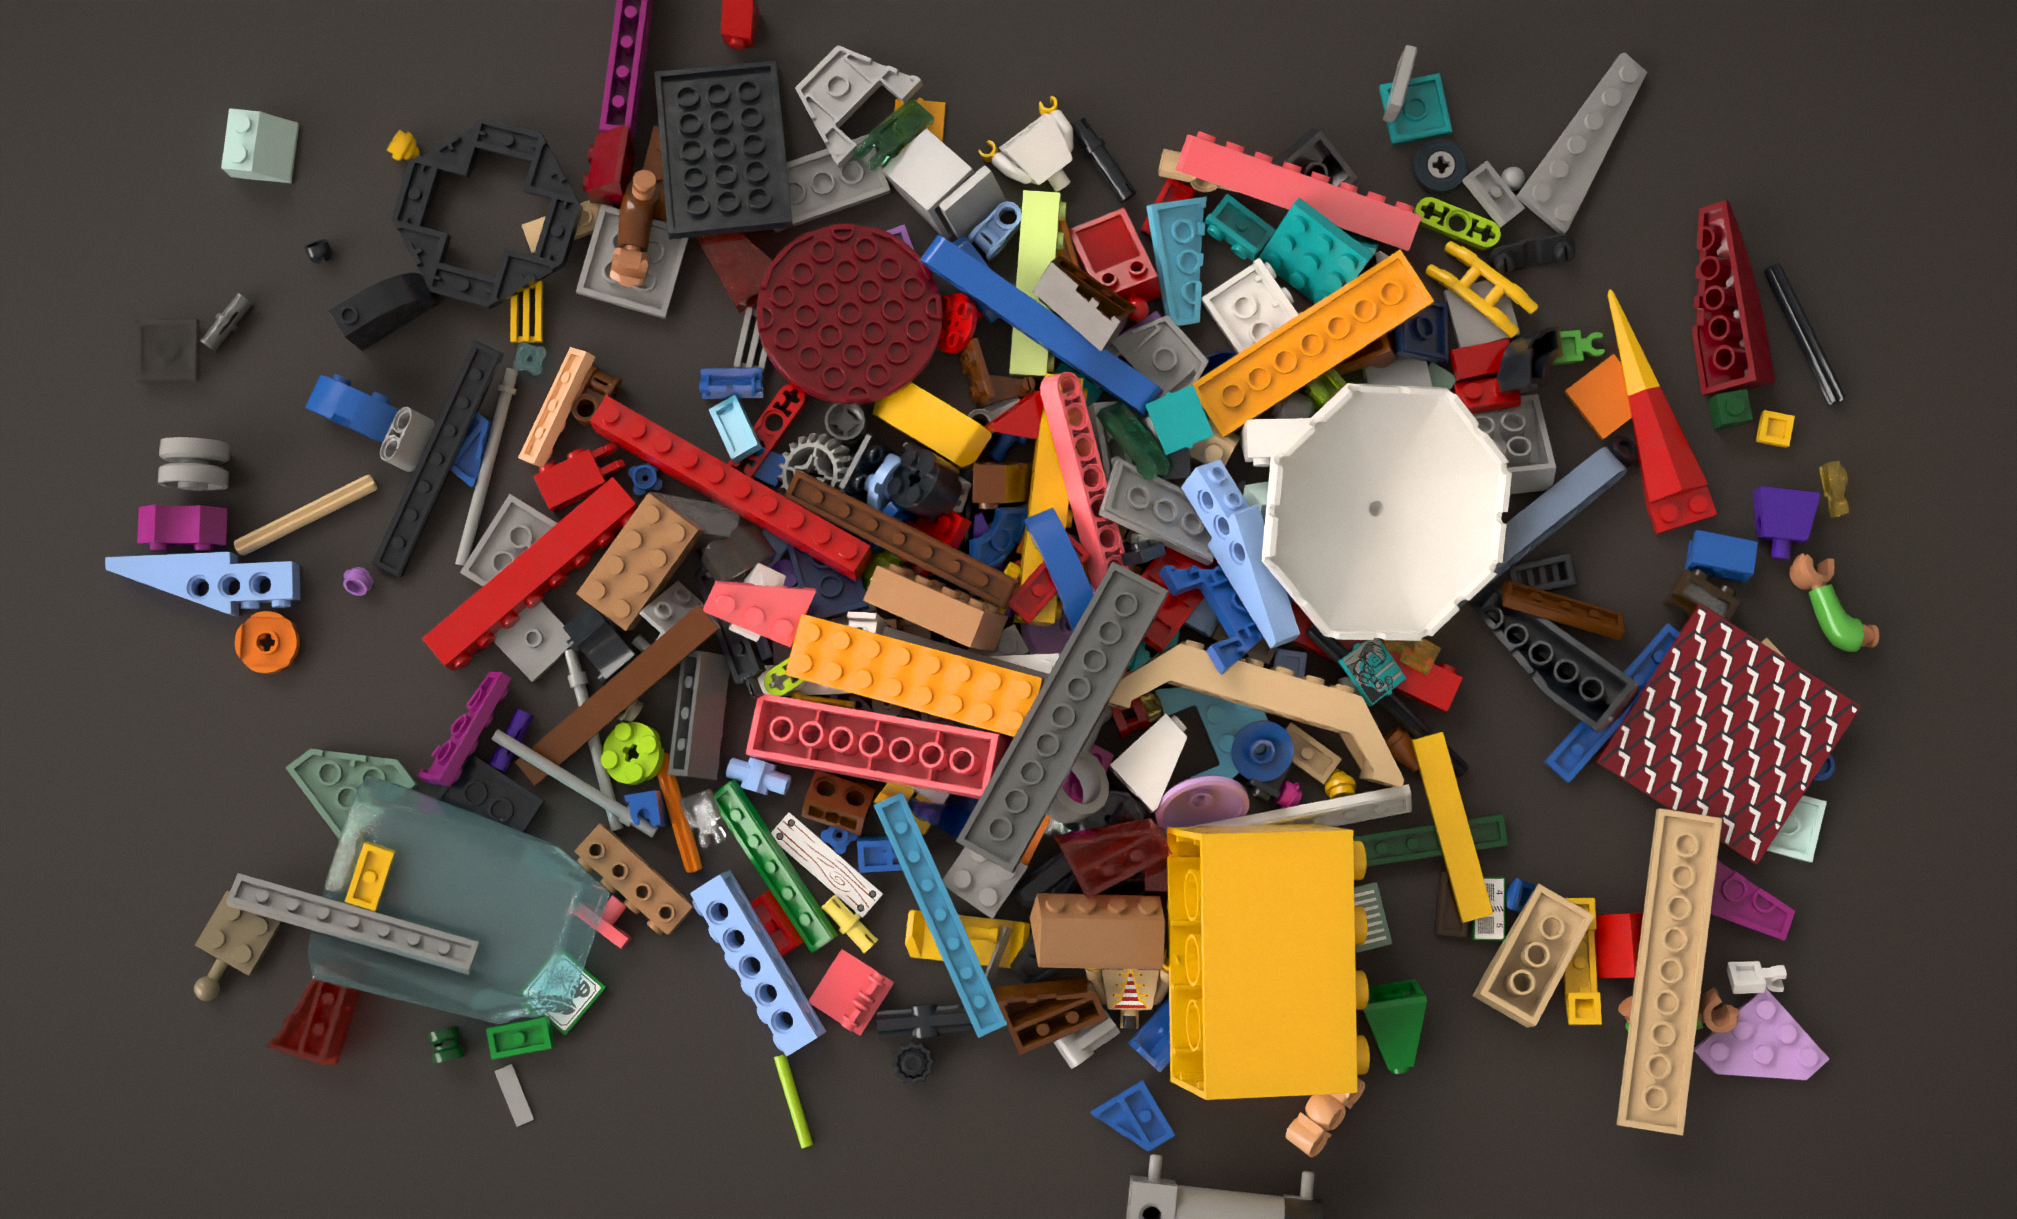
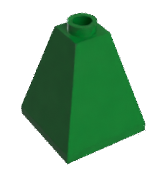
M1416 979L1368 986V1004L1362 1010L1365 1020L1388 1070L1393 1074L1406 1073L1409 1071V1067H1414L1427 1004L1426 994Z

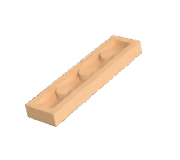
M572 347L569 348L521 450L519 459L538 467L544 466L546 461L550 459L553 446L559 434L565 428L572 402L578 394L587 372L592 367L595 356L586 351Z

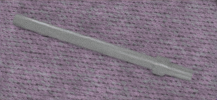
M573 649L564 651L570 675L567 677L570 688H574L577 703L580 707L589 699L586 687L588 679L586 671H582L578 655ZM598 733L588 741L600 791L616 801L610 775L601 764L603 748ZM606 810L611 831L622 829L623 825L618 821L619 817Z
M498 729L493 735L492 740L619 817L618 821L627 827L632 825L651 838L659 828L658 826H652L651 822L638 815L640 824L635 825L631 819L629 805L627 807L623 806Z

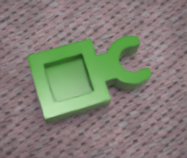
M1580 330L1560 332L1563 357L1555 359L1551 365L1581 363L1584 360L1583 353L1590 357H1600L1605 353L1604 349H1594L1591 342L1592 340H1600L1603 337V333L1594 332L1587 338L1581 339Z

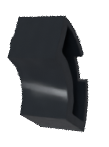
M1559 326L1549 327L1520 336L1507 346L1501 360L1500 371L1497 373V382L1501 393L1521 394L1549 385L1551 364L1555 359L1563 357Z
M592 605L585 608L563 627L570 637L566 641L578 656L583 652L599 670L596 676L603 685L638 657L633 649L615 632L613 626Z

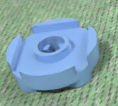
M892 453L887 455L876 473L868 476L864 489L868 491L867 504L883 511L891 501H894L887 492V486L893 479L896 469L901 464L900 457Z

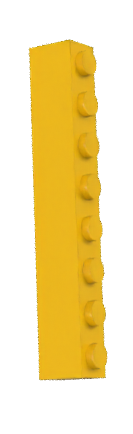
M1047 373L1044 378L1055 374ZM1078 378L1079 381H1080L1081 387H1083V379H1084V378ZM1082 388L1084 399L1086 402L1087 388ZM1043 405L1038 439L1035 441L1027 518L1053 508L1066 530V528H1071L1073 513L1072 509H1068L1069 498ZM1027 527L1025 528L1019 587L1043 562L1041 554L1035 548ZM1058 593L1029 623L1030 625L1051 627L1055 620H1060L1062 602L1057 601ZM1016 614L1014 615L1015 623L1026 624Z

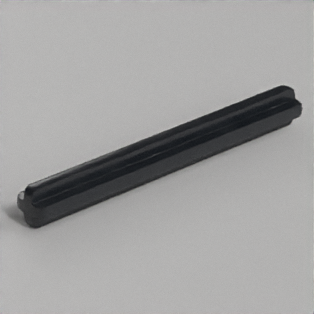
M1777 263L1769 266L1764 270V274L1828 404L1834 405L1845 399V394L1781 264Z

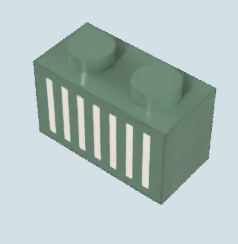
M1377 882L1354 887V906H1362L1364 908L1368 924L1366 941L1363 945H1355V953L1392 944Z

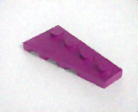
M489 671L466 704L467 709H469L467 715L463 714L454 721L450 727L451 738L442 746L438 745L431 755L435 758V761L428 771L422 768L416 778L427 784L449 787L458 780L462 773V764L466 757L475 751L478 745V736L482 729H485L493 719L492 712L497 703L501 702L507 695L509 690L508 684L512 678L503 672Z
M1717 859L1710 915L1785 941L1795 910L1763 889L1758 888Z

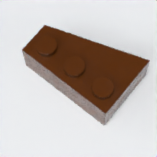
M975 461L973 464V503H979L980 509H998L999 503L1028 501L1033 463Z
M1087 978L992 987L1019 1056L1107 1019L1092 981L1087 980Z

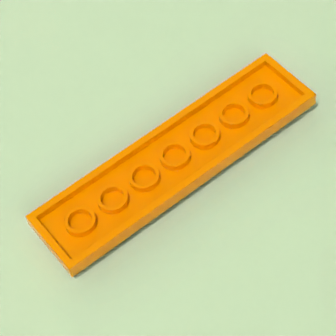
M1398 250L1191 385H1194L1202 407L1222 437H1226L1244 426L1246 420L1255 419L1432 305L1434 300L1402 251Z
M801 614L785 675L1012 737L1016 735L1039 694L1044 678Z

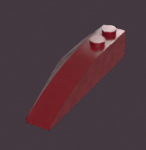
M1724 200L1700 208L1697 249L1700 250V258L1695 272V278L1698 279V295L1694 296V309H1697L1696 325L1692 327V339L1701 393L1704 396L1744 389L1751 390L1775 383L1760 297L1751 263L1730 202Z

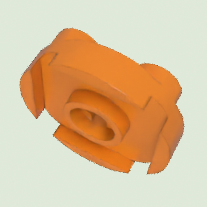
M262 611L253 614L244 624H241L235 636V650L248 668L263 674H273L291 667L300 646L299 634L292 621L281 614ZM267 634H271V639L275 640V645L271 646L269 651H265V647L260 645V640L266 639Z

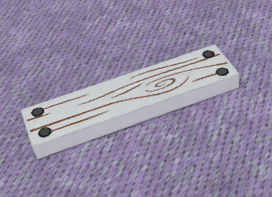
M790 812L771 832L779 846L862 918L882 897L883 893L835 853L834 850Z

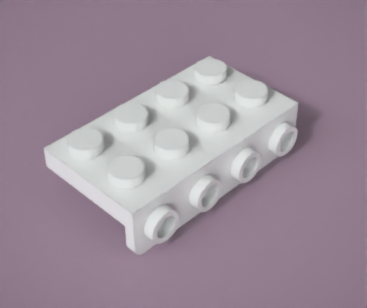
M1259 258L1253 261L1251 266L1201 298V302L1237 354L1299 315L1292 306L1294 300L1285 287L1280 288L1274 280L1277 277L1274 269L1268 262L1263 264Z

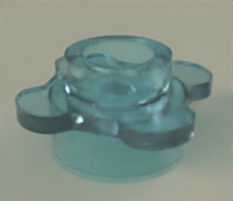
M521 342L517 346L518 351L516 353V360L513 361V368L518 370V372L525 370L531 372L534 376L540 375L543 371L541 366L543 358L547 356L546 349L543 346L536 348L527 342ZM529 356H532L533 360L530 362L527 361V358Z

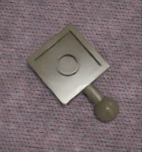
M228 890L195 944L196 947L217 958L208 975L199 978L194 985L195 995L203 1001H210L217 997L220 991L218 981L228 964L248 976H252L283 923L279 920L227 906L226 899L230 892Z

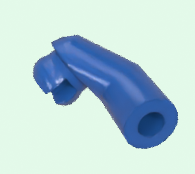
M1000 434L989 455L993 459L1002 462L1013 443L1017 441L1020 445H1025L1029 439Z

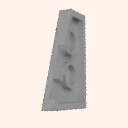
M509 494L460 573L479 585L484 586L557 523Z

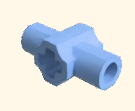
M751 757L749 762L731 758L726 770V777L741 781L742 788L768 795L769 791L786 795L792 780L790 775L776 771V765Z

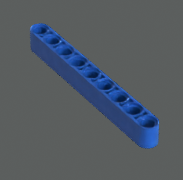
M937 235L920 259L930 270L1138 414L1146 417L1148 411L1145 404L1157 400L1163 393V390L1150 379L1108 350L1104 349L1102 352L1098 350L1069 323L944 237Z

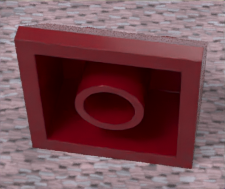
M622 125L596 134L595 144L589 146L588 163H591L590 173H585L583 191L587 192L590 203L621 207L623 195L628 184L631 182L636 155L629 126Z

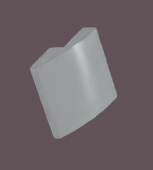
M1396 354L1392 363L1386 367L1376 368L1371 365L1362 368L1367 384L1432 387L1428 365L1423 360Z

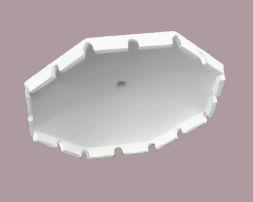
M1348 383L1271 455L1261 561L1326 637L1342 640H1374L1375 637L1384 640L1421 641V638L1426 635L1433 636L1460 610L1457 606L1459 602L1471 600L1497 575L1494 573V569L1498 562H1503L1506 524L1502 522L1501 518L1503 512H1508L1512 473L1507 470L1506 464L1509 461L1489 435L1477 427L1479 425L1478 421L1460 398L1450 392L1448 388Z

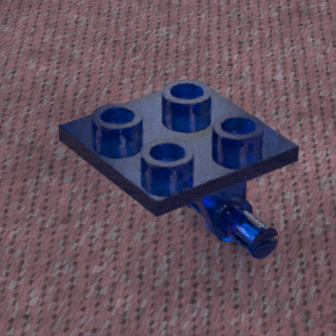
M950 794L945 804L920 802L918 799L912 798L908 801V805L917 819L928 821L931 825L939 827L957 839L979 799Z

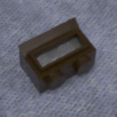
M1693 568L1692 571L1686 569L1679 574L1662 604L1667 607L1674 604L1687 612L1685 616L1688 619L1697 605L1701 604L1729 622L1741 601L1734 598L1736 595L1735 591L1721 584L1717 588L1708 582L1709 576Z

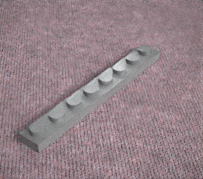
M239 873L226 899L227 906L468 975H470L480 948V942Z

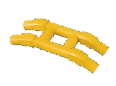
M1449 241L1445 246V252L1456 257L1457 260L1470 267V269L1460 281L1451 273L1433 264L1427 267L1426 275L1438 281L1439 284L1448 290L1453 291L1484 314L1487 319L1502 329L1510 338L1515 336L1519 328L1501 310L1494 307L1495 304L1506 293L1508 297L1529 314H1532L1538 308V305L1522 288L1515 283L1513 284L1490 267L1471 250L1464 246L1461 247L1453 241ZM1480 275L1495 285L1485 299L1469 289Z

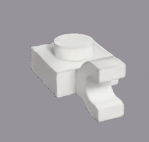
M1760 961L1728 962L1726 970L1733 994L1765 993L1766 987L1772 992H1783L1784 990L1782 979H1786L1787 976L1784 965L1761 968Z

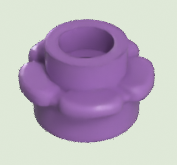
M357 567L352 570H346L344 573L345 580L343 586L349 593L362 596L372 588L371 585H373L374 581L366 569Z

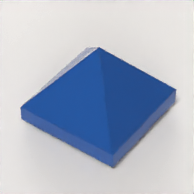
M1516 878L1505 890L1508 909L1521 913L1536 887L1535 884Z

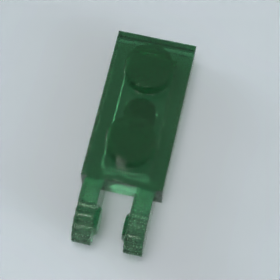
M911 98L869 132V136L855 148L853 154L858 159H862L876 145L880 150L871 157L867 165L874 172L888 158H892L916 136L933 124L934 117Z
M1122 401L1100 409L1096 417L1123 448L1124 452L1134 463L1136 462L1137 472L1145 480L1151 481L1158 474L1164 475L1169 472V469H1171L1170 462L1160 450V446Z

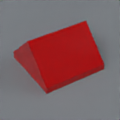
M1643 912L1596 915L1597 929L1594 931L1597 978L1635 977Z

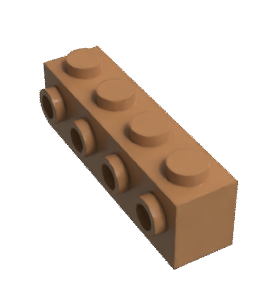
M599 823L574 851L580 856L577 862L590 873L593 870L598 872L603 877L600 881L602 885L613 894L618 890L626 898L623 903L635 914L641 911L650 919L647 925L660 936L663 932L671 935L695 909L689 899L605 824Z

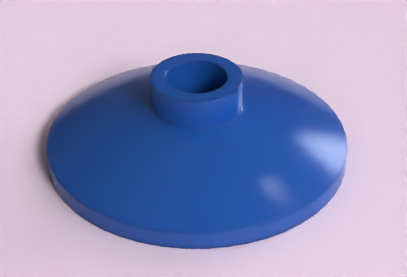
M1265 720L1252 722L1243 727L1236 735L1231 748L1232 761L1238 772L1249 780L1255 778L1260 782L1271 781L1281 776L1290 766L1294 753L1293 742L1288 732L1279 724ZM1258 744H1265L1263 752H1255V747Z

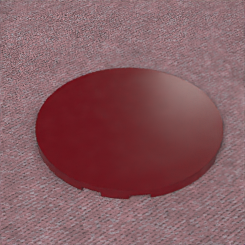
M841 223L806 232L794 239L778 253L765 272L761 282L756 314L758 332L765 352L784 378L801 391L818 399L838 404H865L890 397L910 385L923 372L938 345L943 310L941 295L938 292L932 272L920 261L921 257L908 244L879 228L857 226L853 223Z

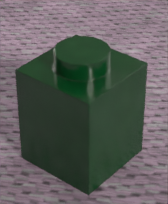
M1747 389L1716 394L1708 400L1713 431L1743 426L1753 420Z

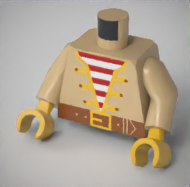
M1165 948L1162 970L1085 968L1087 980L1092 981L1101 1004L1107 1005V1009L1120 1010V1028L1138 1029L1139 1010H1152L1153 1005L1160 1004L1169 991V958L1166 957ZM1177 955V958H1176V964H1177V965H1179V957H1178V955Z

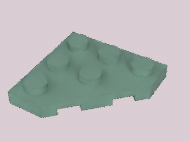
M309 749L285 767L340 842L346 841L418 786V783L403 763L396 759Z

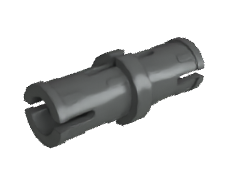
M237 292L221 314L217 313L215 316L217 320L200 341L217 352V349L231 331L235 332L238 329L236 325L254 304Z

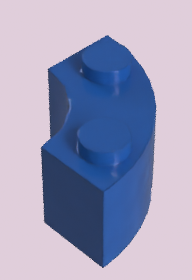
M334 374L332 379L320 375L305 408L330 421L383 443L391 423L399 409L389 405L391 399L375 391L370 396L350 387V380Z

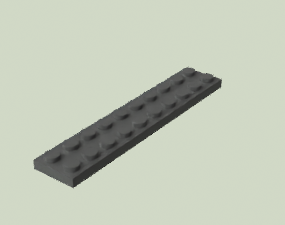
M1112 561L957 838V843L1009 872H1015L1169 595L1168 590Z

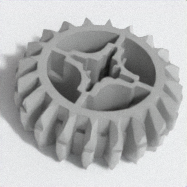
M816 433L809 434V437H799L798 444H789L791 453H781L786 460L784 464L777 465L782 470V475L775 478L783 482V485L778 489L783 494L786 493L796 470H801L807 474L818 472V474L824 475V478L817 477V479L841 490L839 485L854 459L848 456L850 449L843 446L841 441L836 438L832 439L827 434L819 435Z

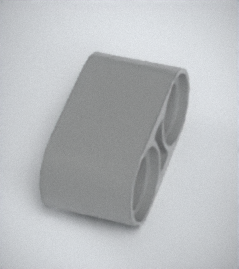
M409 407L401 408L396 413L380 449L381 459L406 472L415 470L435 427L434 420Z

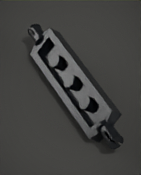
M702 546L695 550L701 567L694 576L706 604L715 581L732 582L726 563L720 560L712 561L708 547ZM711 615L721 627L716 634L735 684H746L750 698H760L764 693L761 690L758 677L766 671L756 642L729 630L730 622Z

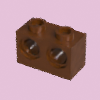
M816 770L804 799L801 816L861 836L872 806L875 789L860 782H852L840 778L833 773H824Z

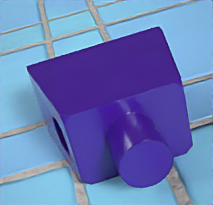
M1760 486L1753 490L1757 540L1772 542L1771 559L1790 560L1791 544H1802L1808 541L1820 493Z

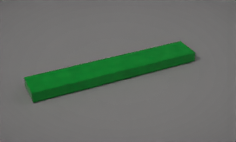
M734 779L728 782L709 797L810 952L817 951L837 937V932L737 780Z

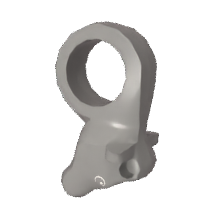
M1106 706L1071 769L1081 783L1083 801L1082 803L1075 802L1061 787L1046 814L1056 822H1079L1094 814L1107 801L1109 782L1105 770L1098 759L1089 751L1093 747L1102 725L1112 717L1111 706Z

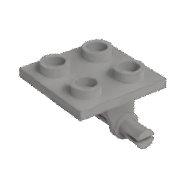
M677 581L643 608L639 614L660 632L657 638L659 639L698 604L703 606L705 604ZM641 634L631 643L640 652L645 651L651 645Z

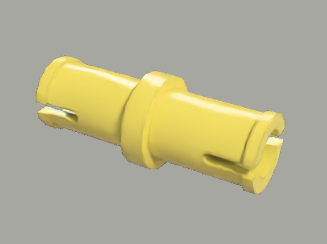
M836 894L821 907L840 927L839 931L842 934L846 933L863 953L878 941V938L859 920L861 917L857 913L853 914Z

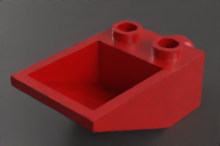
M1125 208L1069 229L1068 232L1084 272L1136 306V309L1129 318L1131 321L1140 322L1144 320L1149 313L1147 302L1160 298L1162 295L1158 275Z

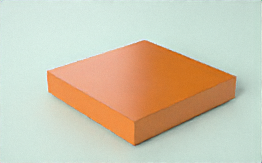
M1615 354L1611 355L1564 391V394L1601 441L1632 418L1622 363Z

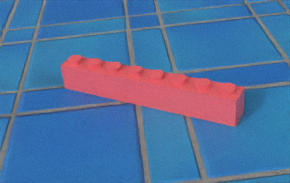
M1198 131L1197 137L1187 134L1175 169L1176 171L1289 210L1300 197L1340 228L1406 251L1410 250L1422 217L1412 213L1413 206L1399 201L1396 202L1395 206L1384 203L1386 200L1385 196L1370 191L1367 197L1356 193L1358 187L1342 181L1339 187L1329 184L1330 177L1316 172H1312L1311 177L1300 173L1302 167L1285 161L1282 167L1272 164L1273 157L1257 151L1254 157L1243 153L1245 147L1228 141L1225 147L1215 144L1216 137Z

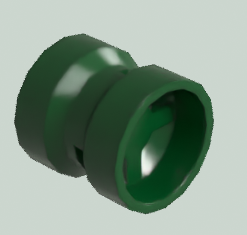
M458 1026L427 1033L429 1043L434 1048L432 1054L434 1064L465 1056L464 1049L459 1045L458 1041L460 1036ZM449 1041L450 1044L442 1046V1042Z

